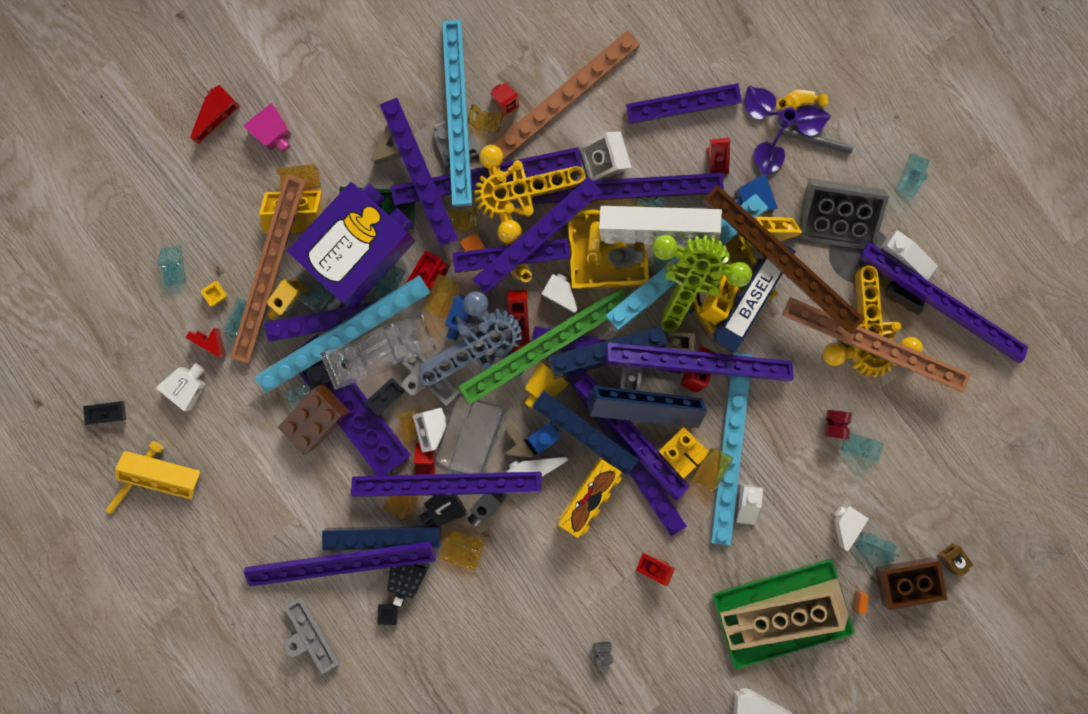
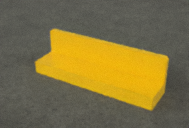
M127 451L123 452L115 468V480L191 500L194 497L195 485L200 475L199 470Z

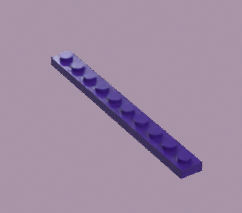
M578 147L519 159L522 162L526 178L574 166L582 167ZM514 161L502 163L500 170L506 172L513 165ZM488 168L471 169L472 190L479 189L476 187V183L483 184L480 180L481 176L486 179L490 177ZM451 174L432 178L440 197L452 195ZM510 174L506 177V182L513 181V175ZM413 182L390 186L394 206L420 201Z
M723 173L592 180L602 191L593 201L709 194L717 185L724 190ZM562 182L553 183V184L557 186V185H561ZM533 184V187L536 190H541L543 184ZM577 187L533 197V204L560 203Z
M868 242L864 246L859 259L875 267L877 271L1015 362L1021 363L1024 361L1028 346L872 243Z
M618 343L606 344V364L788 382L794 379L792 361Z
M586 371L566 377L573 386L586 374ZM578 394V396L580 397V399L582 400V402L584 403V405L586 406V408H587V410H588L587 403H586V402L583 400V398ZM593 417L604 435L632 454L600 417ZM638 460L629 474L672 537L687 526L658 481Z
M503 472L352 477L350 496L386 497L542 493V473Z
M423 542L245 567L243 573L249 586H258L435 562L436 554L432 542Z

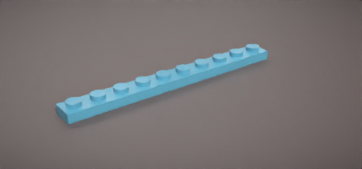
M442 21L453 207L471 206L473 204L462 21Z
M756 194L740 205L754 218L761 216L768 210L767 205ZM723 219L721 221L720 241L722 246H724L739 233ZM675 258L671 263L678 262L679 259ZM666 266L606 314V318L617 331H620L677 284L675 281L665 278Z
M420 275L257 374L254 379L263 391L268 393L430 293L429 289Z
M732 353V355H737V356H747V357H752V356H753V355H751V354ZM729 377L710 541L714 544L731 545L750 378Z

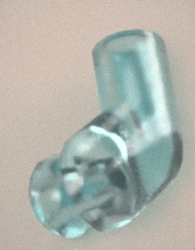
M657 196L649 202L639 198L635 206L662 208L665 200L661 196Z

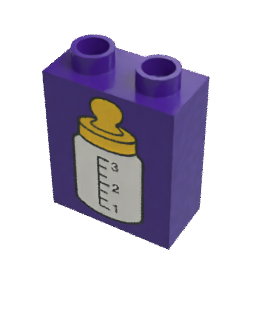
M350 182L287 250L295 260L333 295L352 309H355L416 242L407 232L414 223L397 208L390 216L379 206L386 198L369 183L360 190L354 183Z

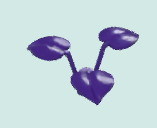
M748 86L745 93L744 103L746 111L754 119L761 120L766 114L769 116L779 115L778 123L781 129L772 145L763 142L755 148L753 153L754 162L763 174H771L777 171L784 163L785 151L783 148L775 145L785 128L795 123L798 124L797 129L801 134L809 137L815 136L831 118L830 114L813 106H801L797 110L788 107L783 111L771 112L776 106V98L773 93L766 89Z

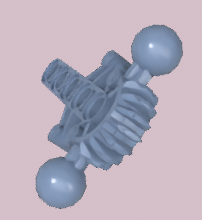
M474 291L469 293L464 299L463 306L468 314L478 318L477 323L472 324L465 321L458 323L459 333L464 340L422 363L419 367L421 382L427 386L433 385L475 360L478 361L485 371L492 366L496 357L504 359L513 353L511 349L513 346H519L518 340L522 338L521 334H519L521 328L518 326V321L514 320L512 314L508 315L505 310L500 314V310L496 309L495 313L489 314L487 311V297L481 292ZM474 328H479V331L475 332ZM495 332L500 333L497 337H491ZM478 342L483 343L480 347L474 346ZM494 350V353L488 356V353ZM460 352L466 353L462 357L457 356ZM443 362L449 363L447 366H441ZM425 372H432L429 376L424 375Z

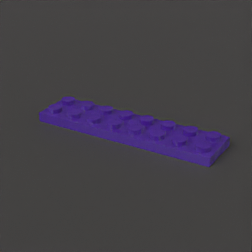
M316 334L315 336H313L310 340H308L306 343H304L301 347L305 346L306 344L310 343V342L313 341L314 339L318 338V337H319V334ZM331 353L330 355L313 364L309 368L329 362L337 358L333 353ZM305 369L299 374L312 390L313 388H311ZM350 375L324 384L350 411L338 425L377 476H385L411 456L410 452L383 417L380 415L376 418L364 405L368 398Z

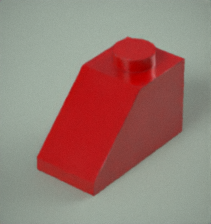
M507 83L503 85L498 84L492 89L490 93L491 99L503 116L519 107V96Z
M702 345L697 350V352L715 353ZM684 371L680 385L698 393L708 386L711 374Z

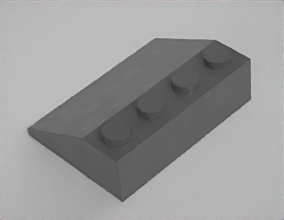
M809 178L799 227L803 233L798 236V240L863 249L868 242L875 245L889 195L884 189Z

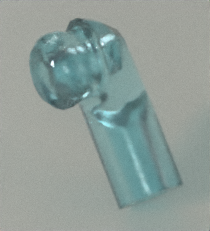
M301 385L288 390L286 393L287 401L296 402L298 395L310 393V387L308 385Z

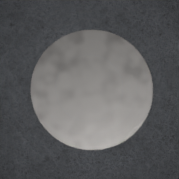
M880 231L875 244L879 249L886 240ZM830 244L829 258L835 272L843 279L855 283L856 271L865 266H870L859 259L863 249ZM864 271L863 276L868 280L869 273Z

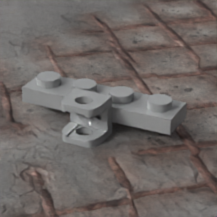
M406 339L392 351V354L411 371L402 382V388L411 397L419 395L427 387L447 407L460 394L446 378L430 386L424 385L421 382L419 367L427 360ZM432 372L424 373L425 376H429L432 374ZM410 384L416 385L414 389H409Z
M300 596L285 605L284 609L297 630L283 644L288 655L296 657L308 649L321 674L339 665L340 662L303 597ZM292 643H296L297 647H293Z

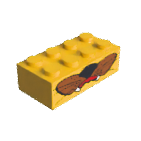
M599 457L558 519V525L577 538L580 535L584 536L590 527V519L597 517L600 512V504L602 501L606 503L611 495L610 489L613 485L616 487L622 478L620 475L621 471Z

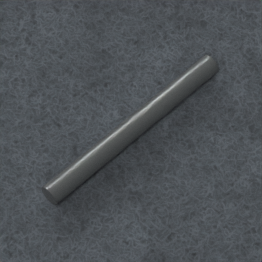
M785 128L782 133L785 136L849 154L853 151V146L818 136H805L793 129Z

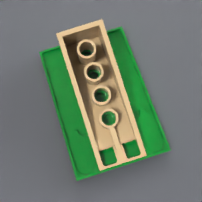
M833 558L744 583L743 585L721 590L713 594L734 669L847 637L855 633Z

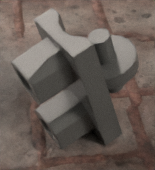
M628 245L611 250L608 254V260L612 265H615V269H622L633 266L635 263H641L643 261L642 250H634V246Z

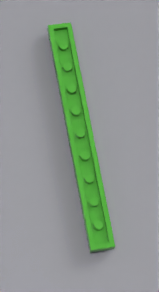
M623 288L615 290L458 386L466 402L470 405L606 321V314L627 298Z

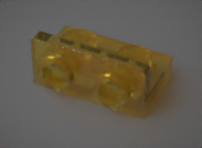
M438 274L422 309L444 319L445 315L448 316L453 298L458 296L460 288H458L460 284Z
M389 496L383 509L399 516V519L403 520L405 516H410L414 508L411 504L419 496Z
M448 531L440 559L477 570L485 541L463 535L459 532Z

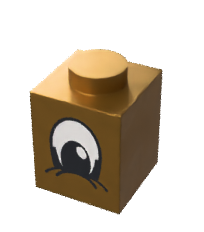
M954 543L937 554L948 570L956 576L967 574L970 571L969 568L974 565L961 546Z

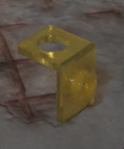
M471 104L467 122L476 130L499 132L503 114L485 112L480 110L475 104ZM474 112H476V120H475V121L473 120V114H474Z
M475 207L465 211L446 210L454 230H469L477 227Z
M416 410L396 415L401 420L406 441L408 442L419 439L413 415L419 414Z

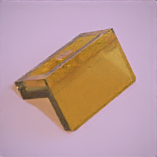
M315 164L276 169V172L280 175L281 189L286 174L306 180L304 189L321 188L319 168Z
M710 448L692 482L701 483L711 491H716L734 458L718 448Z

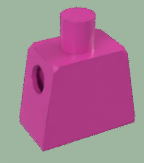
M272 103L243 125L245 129L270 150L277 146L283 153L291 146L286 140L291 132L278 109Z

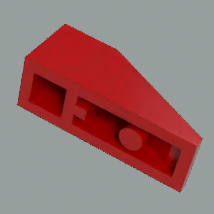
M221 85L211 88L203 101L190 138L197 144H200L240 107Z
M527 290L508 291L509 315L512 314L514 320L518 321V326L521 328L519 334L522 336L521 340H518L519 346H513L512 352H516L530 343Z

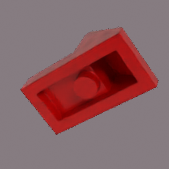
M729 137L710 139V147L707 148L709 173L729 174L731 142Z
M213 328L208 338L206 334L198 330L197 332L189 331L185 337L217 357L224 358L226 356L219 328Z
M420 443L415 444V475L435 474V450L422 453Z
M642 553L636 571L664 586L669 585L675 570L668 562L646 553Z

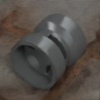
M603 641L592 644L593 652L596 655L594 657V665L607 666L613 664V656L610 654L612 650L611 642Z

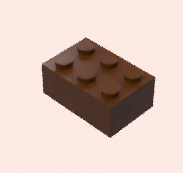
M323 384L313 388L278 428L303 455H306L315 450L350 411Z
M930 557L875 567L882 605L889 610L948 600L941 562L935 558Z

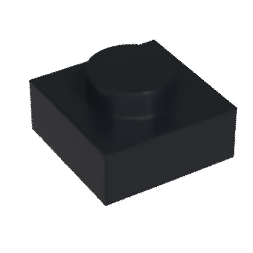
M379 603L377 624L397 625L398 606Z

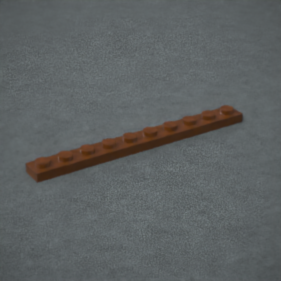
M717 185L703 201L710 208L722 209L721 218L849 334L853 333L865 318L720 186Z

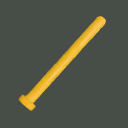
M152 441L149 445L150 450L145 456L154 458L157 452H162L164 447ZM125 482L106 508L108 514L115 511L133 484Z

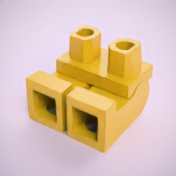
M685 427L680 429L659 450V453L683 479L696 467L684 453L697 465L710 454Z

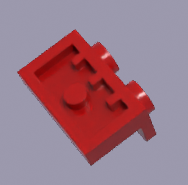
M425 250L406 283L420 275L430 291L427 296L432 297L438 290L444 276L447 275L450 264Z

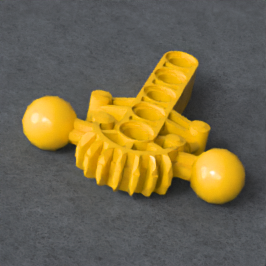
M487 145L480 151L479 160L485 168H488L490 177L486 179L481 176L480 180L483 184L476 183V187L481 190L474 191L475 195H479V197L475 198V202H482L478 205V209L480 210L485 207L483 215L491 212L490 219H493L494 214L500 215L501 224L497 230L498 237L503 243L513 244L522 235L520 225L512 219L513 212L530 218L534 211L531 198L578 187L585 177L584 170L581 167L574 166L526 178L522 162L519 160L514 161L513 165L506 172L501 171L500 165L504 159L502 150L498 146ZM572 173H578L581 179L579 181H574L571 179L570 175ZM510 174L513 175V181L506 182V177ZM558 177L562 180V184L556 186L552 183V179ZM539 181L543 184V188L536 190L533 187V183ZM522 186L525 192L523 194H516L514 188ZM499 190L506 193V196L502 199L495 196V193ZM518 201L520 207L514 208L511 202Z
M873 266L860 268L855 273L857 310L865 319L859 326L867 330L872 328L874 333L881 336L887 334L888 339L893 340L896 331L901 329V324L899 322L882 323L878 272ZM864 271L869 273L868 280L863 276ZM866 290L871 293L870 299L865 296ZM867 309H870L873 313L871 318L867 316ZM906 337L900 342L904 346L923 353L924 347L922 342L915 337ZM838 342L829 343L825 346L822 354L824 361L830 366H840L846 359H853L854 364L852 368H859L858 374L864 373L865 377L872 375L874 378L878 377V374L884 376L885 371L890 372L892 370L890 366H896V364L877 356L873 357L870 353L850 345L849 348H845Z

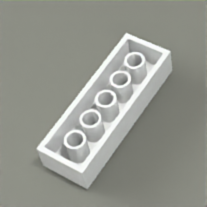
M601 206L599 223L601 241H605L607 244L624 242L625 244L633 245L636 242H640L645 245H653L654 240L658 236L670 235L675 238L677 244L686 246L689 238L695 240V237L698 236L700 239H703L706 235L707 239L710 240L714 237L715 242L720 240L722 209Z

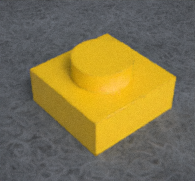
M217 280L200 290L210 307H214L228 298V295Z

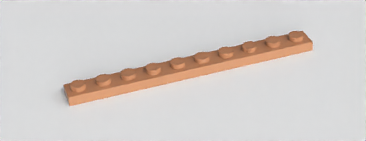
M628 30L491 144L498 146L502 150L503 161L640 46V43Z
M289 174L285 176L230 358L247 364L251 362L268 307L267 301L271 297L306 180Z
M792 297L788 299L782 316L959 392H964L971 376L970 373L860 326L853 333L849 334L825 311Z

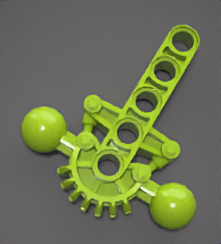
M670 235L658 236L653 242L652 249L657 258L661 260H669L673 257L679 259L678 262L667 263L665 269V278L677 283L662 312L661 326L666 332H674L679 328L698 292L710 293L712 296L719 294V278L721 274L727 276L729 283L735 287L745 286L751 280L752 271L746 263L726 264L730 259L727 248L722 246L720 240L715 242L714 237L710 240L707 239L706 235L703 239H700L698 236L695 237V240L689 238L685 248L678 246L675 238Z

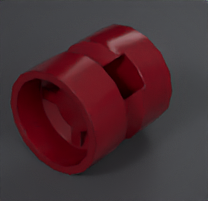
M827 410L826 421L828 424L825 425L824 436L849 440L850 428L848 425L851 424L852 413Z

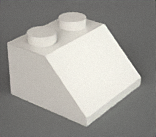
M606 132L579 146L587 175L591 180H601L615 176L632 168L621 132Z

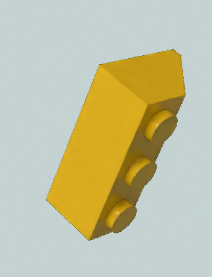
M322 190L303 191L291 233L305 232L323 212ZM265 192L259 211L263 233H268L280 192Z

